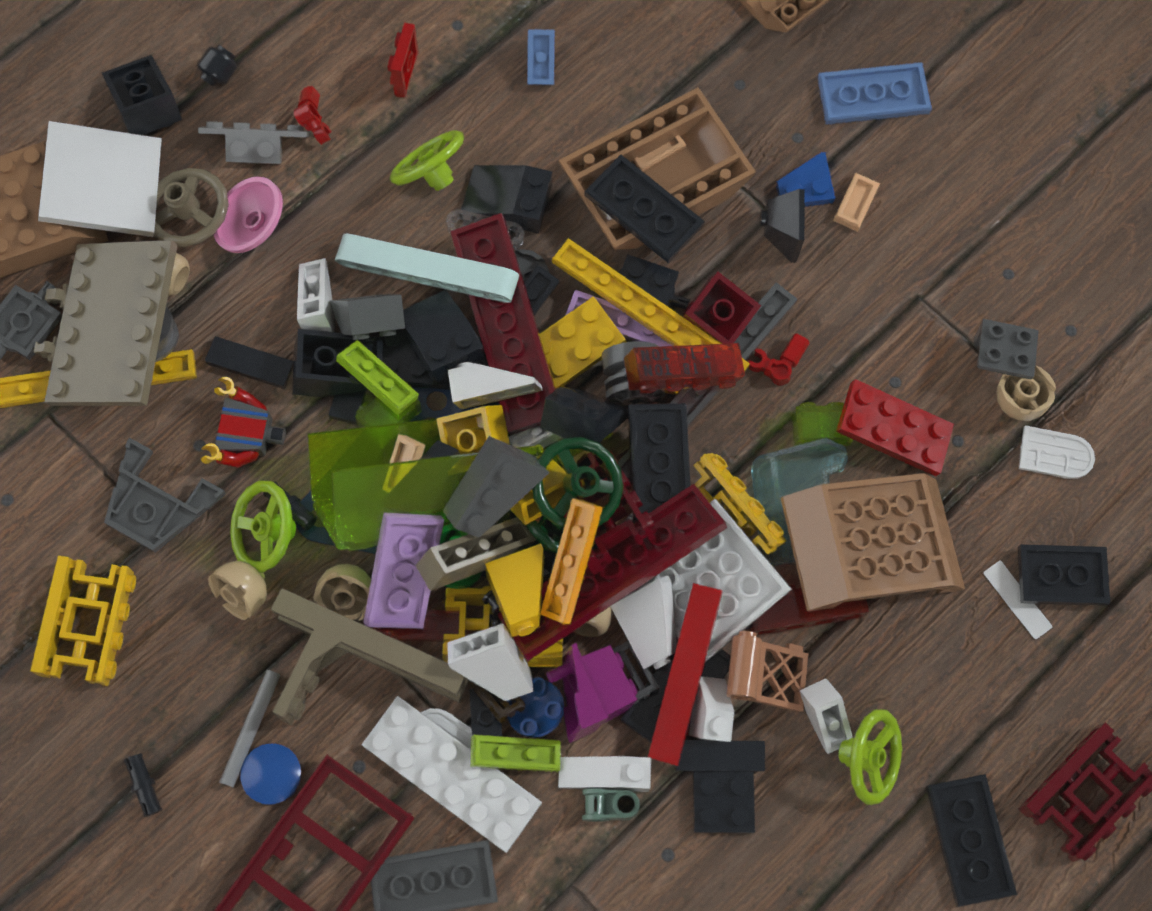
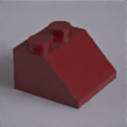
M717 271L708 279L681 316L730 349L762 305Z

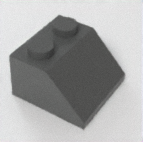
M380 294L329 300L330 307L342 334L352 335L353 340L370 338L369 333L379 332V336L396 335V329L405 328L401 294Z

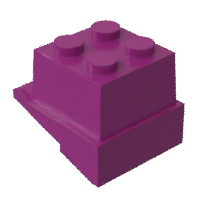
M577 643L571 645L562 658V665L547 672V677L551 683L561 678L563 681L567 705L564 708L563 715L569 743L594 733L602 724L625 713L637 701L636 687L631 679L626 678L622 670L624 668L622 658L618 652L613 651L611 645L582 656Z

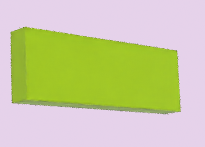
M358 340L337 355L336 361L397 415L418 399L419 394Z
M473 735L471 736L470 767L558 772L560 771L561 740Z

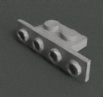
M206 122V126L198 128V133L225 134L226 162L281 164L282 136H311V131L304 130V127L301 125H287V129H277V124H260V128H250V123H233V127H223V122Z

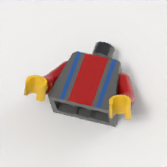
M229 377L218 379L226 385V390L224 391L216 387L214 388L215 393L219 396L228 394L229 398L224 400L215 444L208 443L201 448L202 450L209 451L211 457L203 456L201 461L204 464H209L216 460L218 464L239 468L256 461L258 457H264L268 443L283 445L286 429L272 426V417L267 411V407L252 394L238 386L234 387V383Z

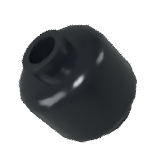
M220 45L208 47L197 63V68L202 72L200 78L213 87L216 83L226 85L237 70L238 66L234 61L236 56Z

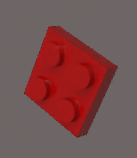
M404 22L402 32H397L395 48L397 49L395 55H391L388 61V71L391 72L390 85H393L395 96L402 98L406 97L419 53L415 24Z

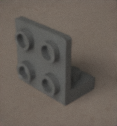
M983 319L974 336L973 346L979 347L977 368L1033 379L1039 330Z

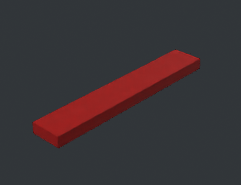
M693 583L648 758L676 766L679 765L723 591L720 589Z

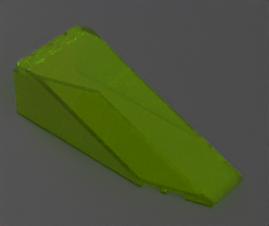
M436 419L308 433L311 500L315 501L313 509L336 548L340 550L348 549L353 551L377 546L383 513L438 515L444 519L443 526H447L451 522L443 510L478 453L390 463L398 435H406L424 444L423 455L437 440L441 442ZM610 433V434H609L606 438H604L603 440H605V439L611 437V436H612V433ZM540 444L518 447V449L537 458L547 448H543ZM572 449L569 451L572 457H574L585 450ZM555 456V457L553 458V460H554L558 465L561 464V462H560V460L558 459V457Z

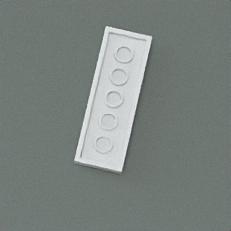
M399 696L395 698L362 743V746L506 853L543 803L496 768L470 767L471 749Z

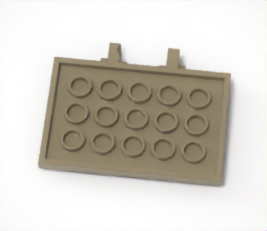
M165 240L77 244L69 284H63V289L53 288L46 290L45 300L54 306L61 303L60 308L63 309L58 337L54 336L53 342L44 341L43 344L35 342L34 353L40 354L43 358H48L47 361L52 363L45 403L51 406H147L178 246L175 242Z

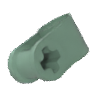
M601 788L582 790V794L585 796V815L582 816V821L631 820L639 812V798L632 791ZM625 797L632 799L635 804L634 809L630 813L619 811L617 803L620 799ZM595 799H597V811H596V812L594 811V800H595Z

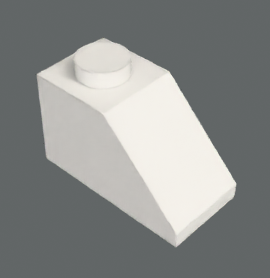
M701 676L691 714L690 736L731 742L734 709L731 698L726 696V679Z
M826 678L800 690L806 714L827 754L838 750L843 740L853 738L843 699Z

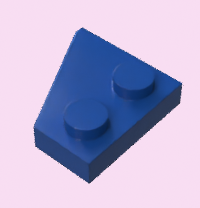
M821 152L778 180L776 184L778 196L797 189H805V207L834 203L835 195L826 153Z

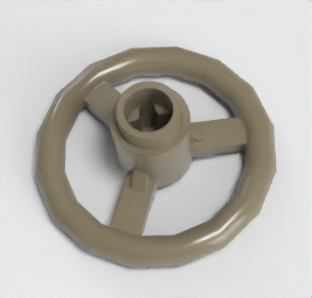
M187 168L172 172L158 182L156 209L159 199L163 194L164 201L168 206L158 212L155 217L154 237L158 240H172L178 245L177 247L200 244L214 235L225 221L229 207L227 190L221 180L204 169ZM186 180L185 184L179 183L180 181ZM199 180H203L211 185L216 192L218 205L213 218L199 209V200L194 195ZM174 217H178L182 220L193 218L203 225L204 228L195 234L175 236L165 232L160 226Z

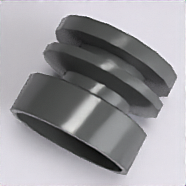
M634 341L613 345L602 352L604 375L608 377L604 381L605 389L607 390L606 400L621 407H628V405L652 404L661 400L665 396L664 385H662L663 375L658 376L655 373V365L659 364L662 367L661 355L657 361L652 357V350L656 349L660 354V347L650 342ZM641 350L645 354L646 350H648L650 361H647L645 356V361H642ZM643 365H646L648 370L649 365H651L653 376H650L648 371L647 376H645Z

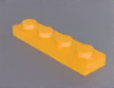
M572 498L542 605L541 615L562 624L571 623L603 507L581 499Z

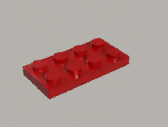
M855 379L850 383L836 432L936 477L942 472L954 424Z

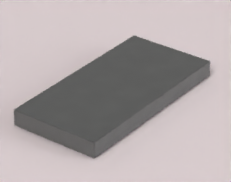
M489 840L387 857L371 880L374 911H451L498 902Z

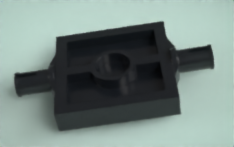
M627 254L623 267L618 273L666 306L670 307V305L685 310L687 309L690 299L675 295V284L679 271Z

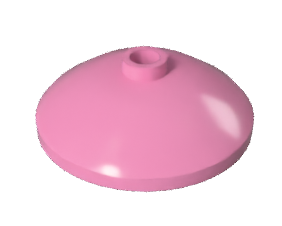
M264 177L245 179L227 193L229 207L225 221L214 234L216 242L226 251L231 253L250 251L265 242L277 227L282 213V194L276 184Z

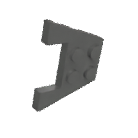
M129 437L125 446V456L119 467L120 474L116 488L113 489L104 523L156 553L222 499L226 493L223 489L201 478L186 503L139 478L138 475L153 452Z

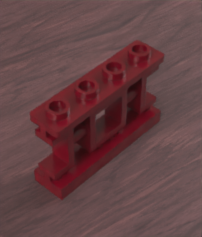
M592 452L588 453L587 456L592 463L588 467L594 469L599 478L605 475L600 467L604 462ZM621 470L623 492L619 507L610 519L598 526L596 533L603 529H606L607 532L594 539L599 550L594 552L593 548H591L587 565L593 575L604 570L601 565L602 562L606 561L609 563L613 561L607 551L612 546L632 535L638 545L644 543L642 539L646 537L650 541L655 539L651 528L655 527L647 511L641 513L638 509L643 504L635 490L630 493L628 492L626 487L631 484L623 470ZM596 492L581 500L593 503L607 495V493ZM629 504L641 526L635 528L631 519L618 526L615 522L628 516L623 505Z
M1106 722L1096 726L1018 808L1026 818L1031 817L1037 826L1042 825L1050 818L1069 837L1060 849L1069 855L1068 858L1072 862L1089 859L1097 850L1094 845L1101 838L1103 840L1107 839L1117 829L1114 825L1120 817L1123 819L1128 817L1137 806L1134 802L1140 796L1144 798L1152 792V772L1148 769L1149 766L1143 762L1131 770L1112 751L1121 742V739L1112 734L1114 730ZM1103 742L1106 743L1098 753L1110 765L1102 773L1092 763L1086 765L1081 770L1080 767ZM1118 774L1128 783L1134 782L1141 777L1116 804L1115 802L1123 793L1111 781ZM1088 775L1109 795L1094 812L1072 793ZM1066 784L1067 786L1059 793L1070 805L1066 812L1061 815L1052 805L1047 806L1041 812L1040 809ZM1080 815L1089 825L1096 824L1101 818V822L1076 847L1075 845L1083 837L1072 825L1077 817Z

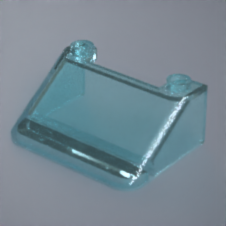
M823 438L763 454L754 460L751 467L754 498L763 505L765 509L763 513L768 519L775 521L782 528L783 536L787 540L771 554H767L761 547V553L772 566L796 565L781 497L821 484H830L829 475L842 472L847 464L848 458L845 446Z

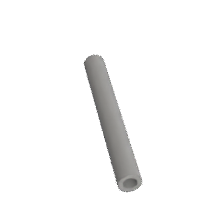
M270 670L266 671L219 781L220 783L232 788L234 787L242 764L249 752L281 676L280 674Z

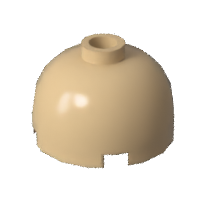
M1035 366L1033 379L1002 374L996 390L997 402L1002 411L1009 417L1018 421H1031L1040 418L1051 407L1055 399L1054 392L1056 386L1050 374L1038 366Z
M227 562L208 577L209 586L214 596L217 598L221 595L228 602L222 606L241 620H246L248 617L253 616L264 604L267 597L264 573H259L252 565L246 562Z
M338 564L327 569L318 580L314 601L318 605L351 620L359 618L358 621L365 617L371 579L363 569L356 565Z

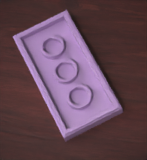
M383 513L363 622L365 626L370 628L423 629L430 590L415 565L431 547L440 544L444 523L442 516Z

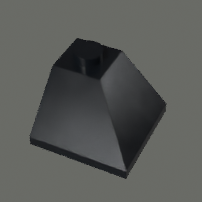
M797 189L768 199L765 210L760 211L759 223L760 226H764V237L793 263L797 262L804 243L805 189Z

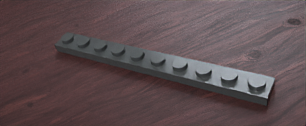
M775 283L758 302L762 306L733 343L730 350L744 360H747L791 310L798 299L778 283ZM703 367L698 371L699 374L693 376L690 387L682 389L670 403H686L688 427L726 384ZM629 449L618 463L620 469L623 470L631 483Z

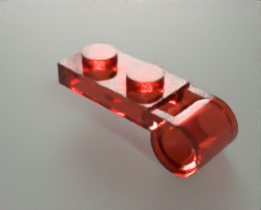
M427 610L423 629H371L400 641L444 642V634H459L460 611Z

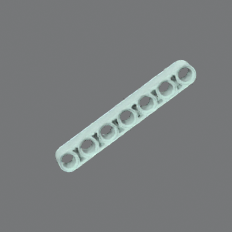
M347 233L343 234L335 257V262L348 268L505 303L512 301L519 279V274L508 268Z

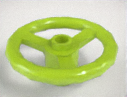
M452 130L434 137L419 146L396 165L391 172L390 181L400 186L424 177L428 185L434 187L436 191L447 187L454 178L451 175L452 170L446 161L462 146L464 134L460 131ZM416 159L419 160L415 165H412Z
M260 480L248 486L238 498L232 513L230 536L232 549L237 560L252 565L259 573H264L274 568L285 555L289 542L296 533V524L292 519L291 504L284 490L272 481ZM261 492H267L271 495L266 512L258 513L255 518L244 517L247 506L255 495ZM242 528L251 530L254 538L257 541H261V561H254L248 556L243 545Z
M876 709L870 712L861 722L856 731L855 738L843 740L839 747V760L850 768L851 783L856 796L866 805L881 803L890 794L896 783L902 756L900 728L896 718L886 709ZM882 721L885 727L875 740H867L873 726ZM890 740V765L882 781L879 769L886 761V751L883 748ZM862 770L869 774L873 793H870L865 786Z

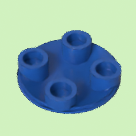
M540 677L532 679L533 692L520 696L526 704L525 710L522 712L516 711L515 716L511 718L507 716L510 725L515 731L530 738L542 737L552 732L560 723L564 713V700L559 689L551 682ZM507 700L510 705L513 704L510 700Z
M274 743L264 744L252 750L245 758L240 772L241 784L246 794L262 804H277L290 798L296 792L301 778V767L296 755L289 748Z

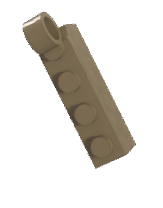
M516 517L491 526L479 538L468 534L431 547L415 566L429 590L432 591L485 571V563L530 548L536 539L522 521Z

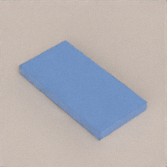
M922 62L819 73L817 77L826 125L930 114L932 110Z

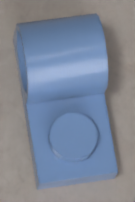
M528 30V85H554L555 30Z

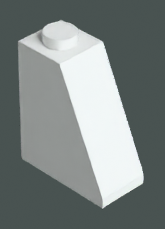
M669 576L658 578L611 606L643 669L653 665L655 670L670 663L669 656L675 653L677 647L672 585Z
M504 624L447 643L448 665L450 668L504 701L533 692L531 669Z

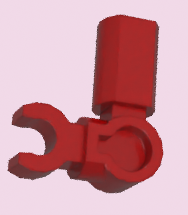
M307 86L301 90L298 107L293 110L294 117L307 131H312L316 140L322 145L330 140L328 135L332 131L327 124L321 121L322 117L318 113L319 92L314 86Z
M797 333L793 334L782 352L780 360L770 359L765 351L756 348L754 355L762 361L754 363L749 360L748 368L753 372L762 371L765 376L771 378L775 385L784 386L790 381L792 368L797 366L810 342L807 338Z

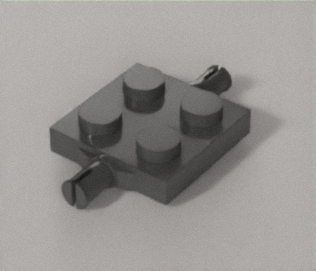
M48 281L45 282L37 294L27 292L15 285L0 304V360L7 351L20 354L30 361L35 355V342L43 344L61 321V312L51 307L45 300L46 290L56 288Z

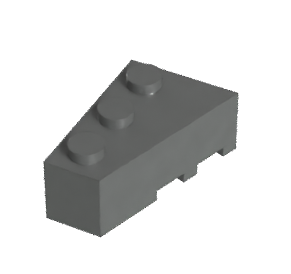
M489 436L443 512L454 528L479 538L546 477L549 471L536 462L538 460L536 456Z

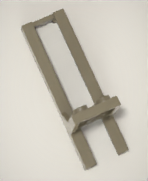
M281 588L271 608L273 613L279 615L277 618L279 622L310 635L273 710V713L281 721L291 726L294 720L299 721L306 708V704L303 702L308 692L313 693L320 679L317 676L318 672L346 653H350L457 703L460 702L467 688L468 678L451 669L448 663Z

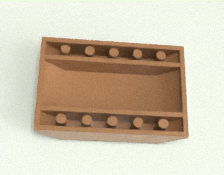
M699 87L559 160L560 166L614 250L637 249L644 245V243L585 197L584 191L620 154L634 164V158H641L674 140L675 136L680 135L686 147L645 170L644 173L697 215L730 199L756 174V171Z
M40 142L0 156V278L75 253L77 244H95L109 241L105 230L38 221L46 142Z

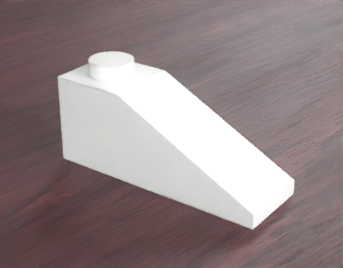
M326 259L299 264L297 321L301 329L335 332V316L329 301L332 300Z
M471 362L460 363L456 366L457 368L448 370L452 402L461 410L543 391L542 385L534 377Z
M626 756L560 757L558 788H601L648 792L650 790L651 758Z

